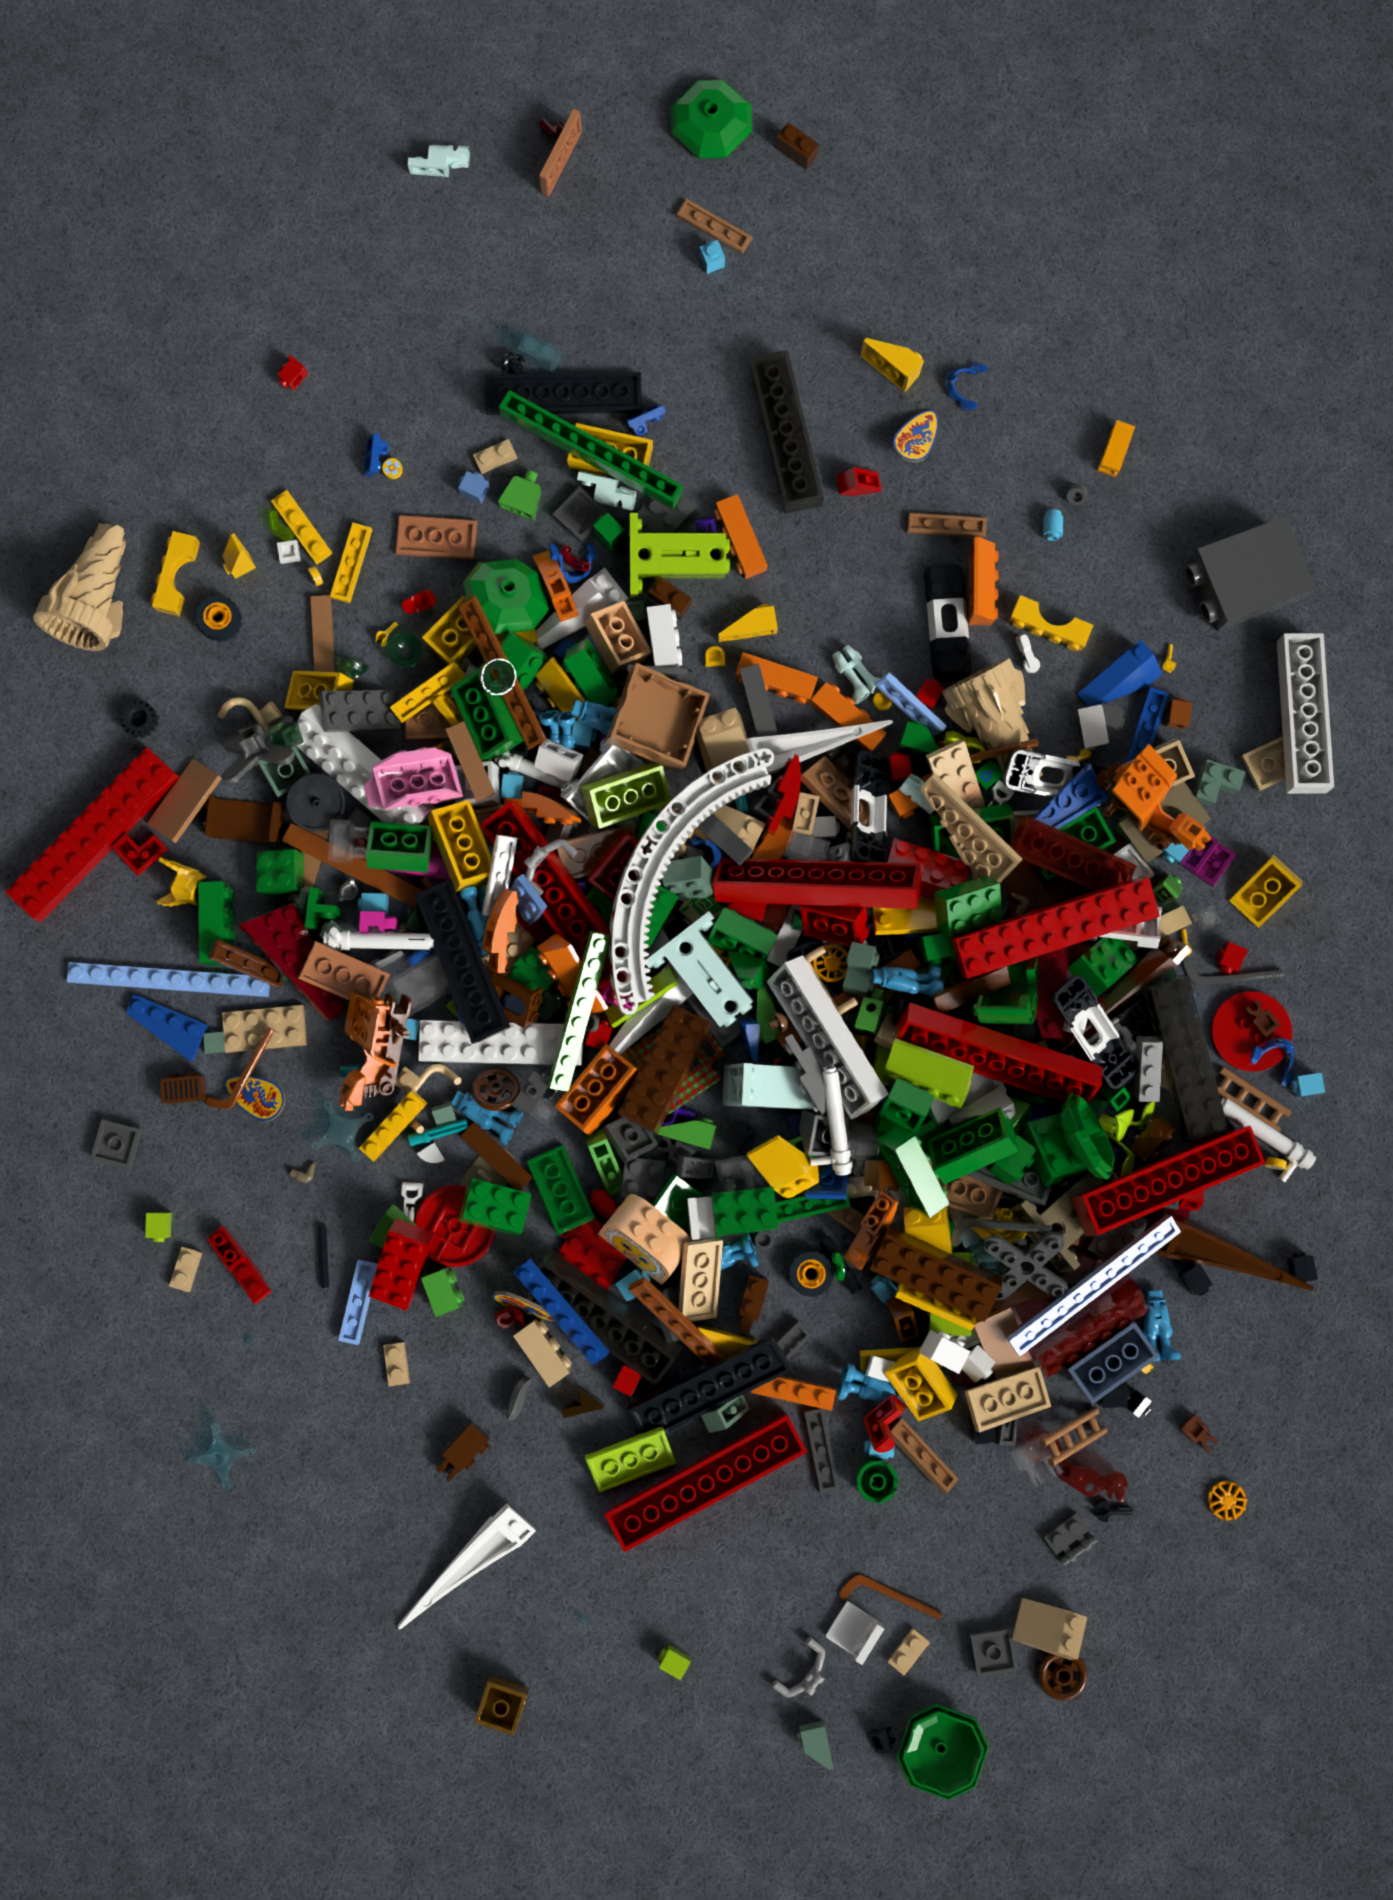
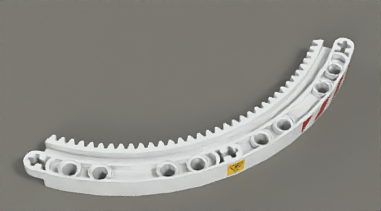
M763 748L738 756L713 768L692 782L663 808L635 846L621 876L614 899L609 935L611 936L608 949L610 981L613 997L616 999L618 1009L622 1014L631 1015L635 1013L639 1002L650 1000L655 995L648 991L653 986L647 984L651 977L645 975L650 972V969L644 967L649 964V961L644 960V957L649 955V953L644 952V949L649 947V945L644 943L649 937L644 934L650 931L645 926L650 924L651 921L646 918L652 916V913L648 910L654 907L651 902L655 901L656 898L652 895L658 893L656 888L661 884L659 880L664 877L662 873L667 871L666 866L671 863L670 860L675 856L674 853L679 850L678 847L684 843L683 841L688 838V835L707 817L741 795L743 796L748 792L751 793L754 790H759L761 787L766 788L770 785L772 778L771 775H768L766 769L774 761V754L770 749ZM763 754L769 758L766 763L764 760L757 762V758H760ZM734 763L740 766L741 772H736L734 770ZM712 774H717L720 777V782H715ZM672 805H677L680 808L679 814L672 811ZM657 822L664 825L663 832L657 830ZM647 843L651 844V845H649L648 848L646 849V852H647V853L644 855V854L642 853V852H643V849H642V848H643L644 846H646ZM630 871L637 875L636 881L629 879L628 873ZM624 894L629 897L630 902L628 905L622 903L621 895ZM616 947L623 950L624 955L622 958L615 955ZM618 972L625 974L626 980L624 983L617 980ZM631 995V997L627 998L629 1003H633V1006L630 1008V1011H628L627 1008H623V1005L626 1004V1000L621 999L620 997Z

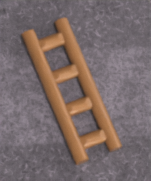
M1223 1066L1219 1072L1224 1076L1219 1086L1212 1083L1209 1090L1220 1098L1230 1099L1280 1132L1281 1127L1276 1125L1282 1114L1288 1118L1292 1111ZM1231 1081L1241 1087L1236 1097L1225 1091ZM1248 1092L1258 1098L1253 1108L1242 1103ZM1265 1103L1275 1109L1270 1119L1259 1114Z
M1096 1406L1040 1439V1445L1043 1447L1048 1445L1052 1457L1048 1459V1464L1051 1467L1107 1433V1428L1103 1425L1099 1427L1095 1415L1099 1414V1409ZM1087 1420L1092 1429V1432L1086 1435L1082 1423ZM1075 1429L1079 1438L1074 1444L1068 1433ZM1060 1437L1066 1447L1061 1452H1059L1055 1442Z

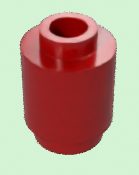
M597 1188L589 1195L591 1199L588 1202L605 1219L617 1209L615 1206L616 1202L604 1188L601 1191Z

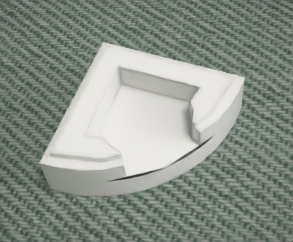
M435 1143L417 1153L422 1160L429 1163H439L445 1160Z

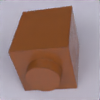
M1175 698V700L1168 703L1165 727L1185 730L1190 723L1192 703L1187 702L1184 698Z

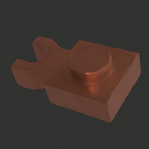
M1256 999L1252 1002L1255 1006V1011H1252L1249 1006L1243 1010L1254 1018L1251 1023L1264 1038L1281 1024L1269 1009L1263 1011L1260 1002Z
M1192 1414L1179 1427L1193 1443L1196 1444L1200 1441L1201 1447L1206 1452L1210 1451L1206 1446L1208 1440L1215 1444L1218 1442L1215 1437L1207 1434L1210 1429L1195 1414Z

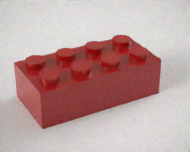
M895 838L888 851L887 863L921 864L922 884L920 896L935 900L934 892L967 882L970 867L964 864L962 859Z
M396 1218L389 1229L369 1297L407 1311L414 1299L435 1233Z

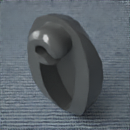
M524 1376L517 1383L510 1398L509 1408L503 1409L502 1417L511 1421L520 1414L532 1378Z

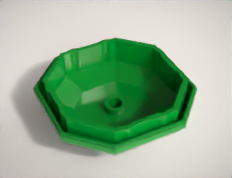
M724 79L696 80L670 106L671 134L699 159L727 158L752 133V104Z
M518 558L478 562L463 582L466 599L468 600L473 596L477 597L495 635L506 634L508 631L512 633L532 631L549 610L540 573Z
M1070 1093L1063 1104L1061 1123L1066 1144L1070 1151L1074 1153L1076 1159L1098 1178L1108 1179L1114 1168L1115 1156L1107 1134L1090 1104L1080 1095L1076 1096L1074 1093Z
M935 1703L909 1717L896 1758L909 1786L949 1801L976 1787L989 1745L975 1717ZM940 1744L944 1745V1749L942 1751L937 1750V1747Z

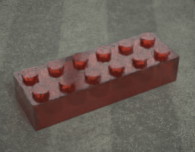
M1022 816L1009 845L1022 858V861L1091 892L1131 880L1137 865L1028 816Z
M1126 1274L1031 1347L1029 1351L1045 1376L1048 1378L1051 1375L1057 1374L1063 1367L1075 1362L1078 1357L1091 1351L1102 1341L1108 1340L1112 1334L1120 1329H1124L1136 1318L1142 1317L1149 1309L1141 1289Z

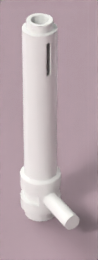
M507 751L495 759V762L500 767H508L512 772H520L561 789L567 783V781H561L554 775L543 773L540 769L534 767L535 761L522 755L512 754ZM574 778L571 782L577 783L579 779Z
M333 927L329 932H324L323 939L324 945L335 950L337 948L342 950H350V948L430 950L435 948L434 940L428 933L351 932L350 930L339 932L337 928Z
M830 1065L823 1068L822 1078L832 1149H830L831 1156L810 1158L811 1166L832 1164L836 1175H847L851 1173V1168L853 1167L852 1160L850 1159L851 1148L848 1146L839 1073L836 1066Z
M1222 1097L1218 1101L1216 1107L1220 1113L1242 1127L1251 1125L1255 1136L1284 1154L1285 1158L1290 1161L1286 1166V1170H1283L1278 1177L1282 1181L1286 1182L1296 1166L1308 1170L1314 1164L1316 1156L1309 1149H1304L1303 1145L1297 1141H1291L1230 1099Z

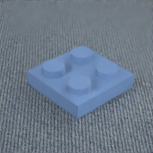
M524 874L516 878L510 890L517 891L518 904L516 907L520 911L522 919L531 926L537 922L547 908V905Z

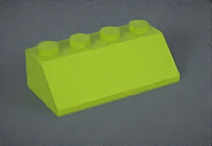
M895 1038L885 1067L884 1081L893 1085L897 1078L906 1080L912 1086L927 1090L931 1095L935 1096L934 1099L945 1102L950 1106L962 1108L970 1090L974 1066Z

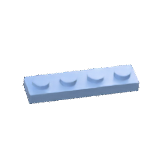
M890 672L877 681L875 686L913 721L923 723V726L928 728L932 737L945 729L946 725Z
M357 1260L338 1341L355 1345L360 1344L371 1298L369 1297V1292L378 1263Z

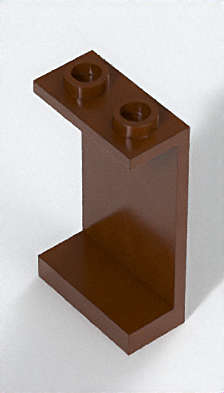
M209 796V801H206L205 804L207 820L203 822V832L209 838L280 845L285 805L280 802L265 804L217 799L214 796Z

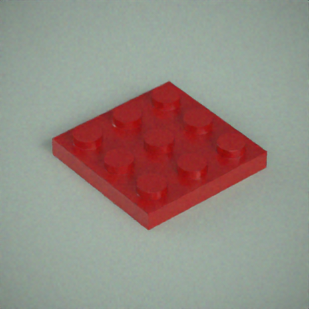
M594 1219L571 1231L552 1266L600 1295L605 1296L627 1257L598 1235L604 1224Z

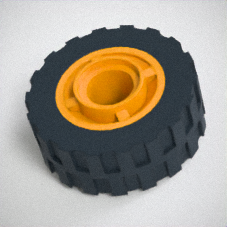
M213 595L212 597H207L197 607V613L195 614L196 623L201 632L206 637H209L210 640H217V642L227 641L239 632V628L242 625V616L237 605L230 598H226L223 595ZM223 615L221 621H214L216 616Z
M803 1252L790 1265V1282L793 1288L802 1295L811 1297L821 1295L829 1289L833 1282V1266L829 1259L819 1252ZM808 1268L816 1269L817 1277L815 1279L809 1280L806 1278L805 1272Z

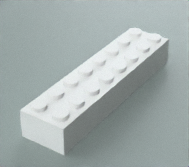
M1284 633L1277 641L1286 792L1287 794L1327 793L1334 788L1324 634Z
M315 704L301 713L289 738L294 745L383 822L414 825L427 824L430 812L436 808L434 805L422 803L416 807L404 806L386 810L379 807H369L364 784L372 775V766L382 760L350 732H325L321 707Z
M802 955L784 963L770 977L767 983L806 1047H810L820 1070L824 1071L823 1068L825 1066H836L839 1073L843 1107L850 1119L852 1120L869 1112L889 1095L885 1086L876 1075L873 1067L868 1062L862 1049H860L852 1033L842 1020L841 1015L834 1007L804 956Z
M420 1020L418 1061L553 1065L564 1024L534 1023L524 1029L515 1023H509L510 1029L472 1044L465 1025L461 1024L460 1021ZM583 1041L579 1051L576 1066H582Z

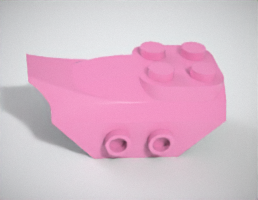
M422 747L415 751H399L373 765L372 775L364 784L369 807H379L384 810L404 806L416 807L422 803L434 805L451 802L458 797H463L451 754L437 748Z

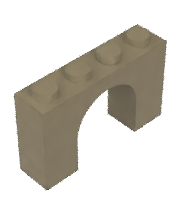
M1185 782L1172 786L1161 804L1163 810L1171 811L1176 816L1180 813L1187 814L1202 825L1211 820ZM1127 814L1117 820L1119 824L1115 827V830L1123 837L1127 845L1132 844L1146 864L1163 852L1154 846V842L1151 839H1147L1148 836L1143 831L1139 832L1136 830L1138 825Z

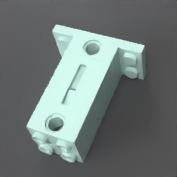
M708 911L646 959L649 961L647 966L648 968H659L666 962L664 958L667 957L720 1027L723 1025L728 1027L737 1020L735 1015L739 1012L742 1015L752 1008L751 1003L754 1001L700 932L701 930L707 931L714 925L712 921L716 918ZM686 942L691 945V951L687 954L682 951V945ZM729 1000L734 1001L736 1004V1009L733 1012L728 1011L726 1008V1003Z
M752 1063L724 1065L722 1106L814 1110L810 1104V1101L813 1100L810 1094L807 1093L805 1095L799 1086L802 1082L799 1077L806 1074V1072L801 1073L798 1067L754 1065Z

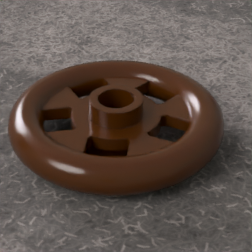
M493 1068L482 1072L476 1077L472 1085V1095L476 1103L490 1111H500L512 1106L521 1090L517 1077L512 1072L501 1068ZM496 1076L497 1080L488 1081V1078ZM507 1079L511 1084L506 1086L503 1080ZM486 1086V1093H480V1087ZM506 1092L511 1094L508 1099L503 1098ZM489 1097H491L492 1099H495L496 1102L492 1103L488 1102L487 1100Z
M1049 1653L1043 1658L1038 1669V1680L1041 1688L1053 1699L1060 1701L1074 1699L1081 1694L1087 1683L1088 1673L1084 1661L1079 1656L1078 1659L1071 1660V1665L1068 1666L1062 1664L1063 1657ZM1052 1662H1055L1057 1666L1051 1672L1047 1668ZM1061 1671L1066 1672L1063 1678L1059 1677ZM1073 1671H1079V1680H1073ZM1051 1677L1057 1683L1054 1687H1051L1047 1681ZM1070 1684L1071 1690L1063 1692L1062 1686Z

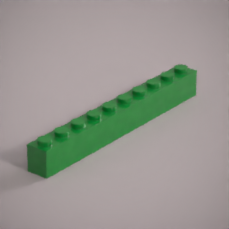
M510 390L499 406L501 416L672 510H674L683 494L682 484Z

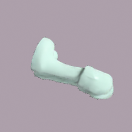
M847 645L842 650L849 663H847L839 651L834 653L832 657L837 671L840 674L844 673L852 683L855 691L852 700L855 704H859L869 696L870 692L874 694L880 690L875 684L881 678L874 677L861 662L862 656L859 652ZM854 668L863 677V679L867 683V687L857 677V675L853 671Z

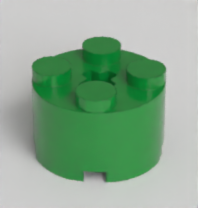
M868 1458L858 1466L855 1472V1483L863 1498L870 1502L884 1503L895 1495L898 1486V1476L892 1465L885 1459ZM873 1477H878L880 1483L876 1484V1482H873Z

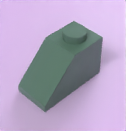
M742 1395L701 1415L709 1433L727 1429L749 1411L750 1408Z
M824 1721L799 1726L800 1733H797L799 1747L803 1746L805 1754L829 1770L834 1769Z

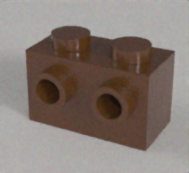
M1161 1117L1150 1118L1144 1125L1145 1130L1142 1134H1137L1131 1141L1133 1145L1130 1147V1150L1144 1162L1155 1161L1161 1154L1160 1150L1164 1145L1167 1146L1173 1140V1134L1177 1131Z

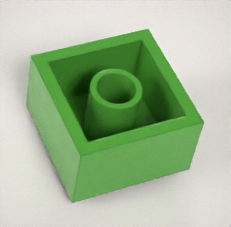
M447 1267L421 1278L435 1317L463 1306L465 1298L462 1290L456 1287L455 1282L458 1280L454 1270L450 1271V1268Z

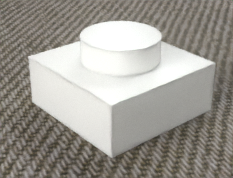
M297 540L277 543L281 564L301 561Z

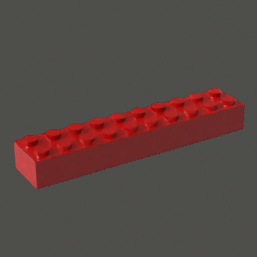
M146 747L5 893L32 919L42 922L113 849L111 846L125 833H128L174 786L180 776L152 750Z
M509 801L479 825L493 846L496 834L518 838L512 872L516 878L522 874L525 876L528 866L524 861L533 855L536 847H544L548 844L518 801ZM551 851L537 866L533 876V881L544 891L540 897L547 905V908L542 914L555 932L572 945L582 962L590 931L609 935V927L556 853ZM619 947L615 949V955L622 958L624 955L623 950ZM608 951L597 989L603 988L611 982Z
M721 858L713 880L715 902L917 909L922 884L921 864L747 858L740 866L732 858Z
M1138 877L950 937L961 977L968 979L1160 917L1149 877Z
M909 1003L895 1028L894 1040L896 1038L973 1065V1073L1063 1103L1068 1094L1074 1093L1076 1096L1080 1095L1089 1104L1102 1086L1101 1066L913 1003Z
M1251 1125L1238 1127L1072 1196L1071 1200L1085 1236H1097L1264 1165L1265 1161Z
M785 1412L605 1510V1517L623 1552H626L808 1452L789 1415Z

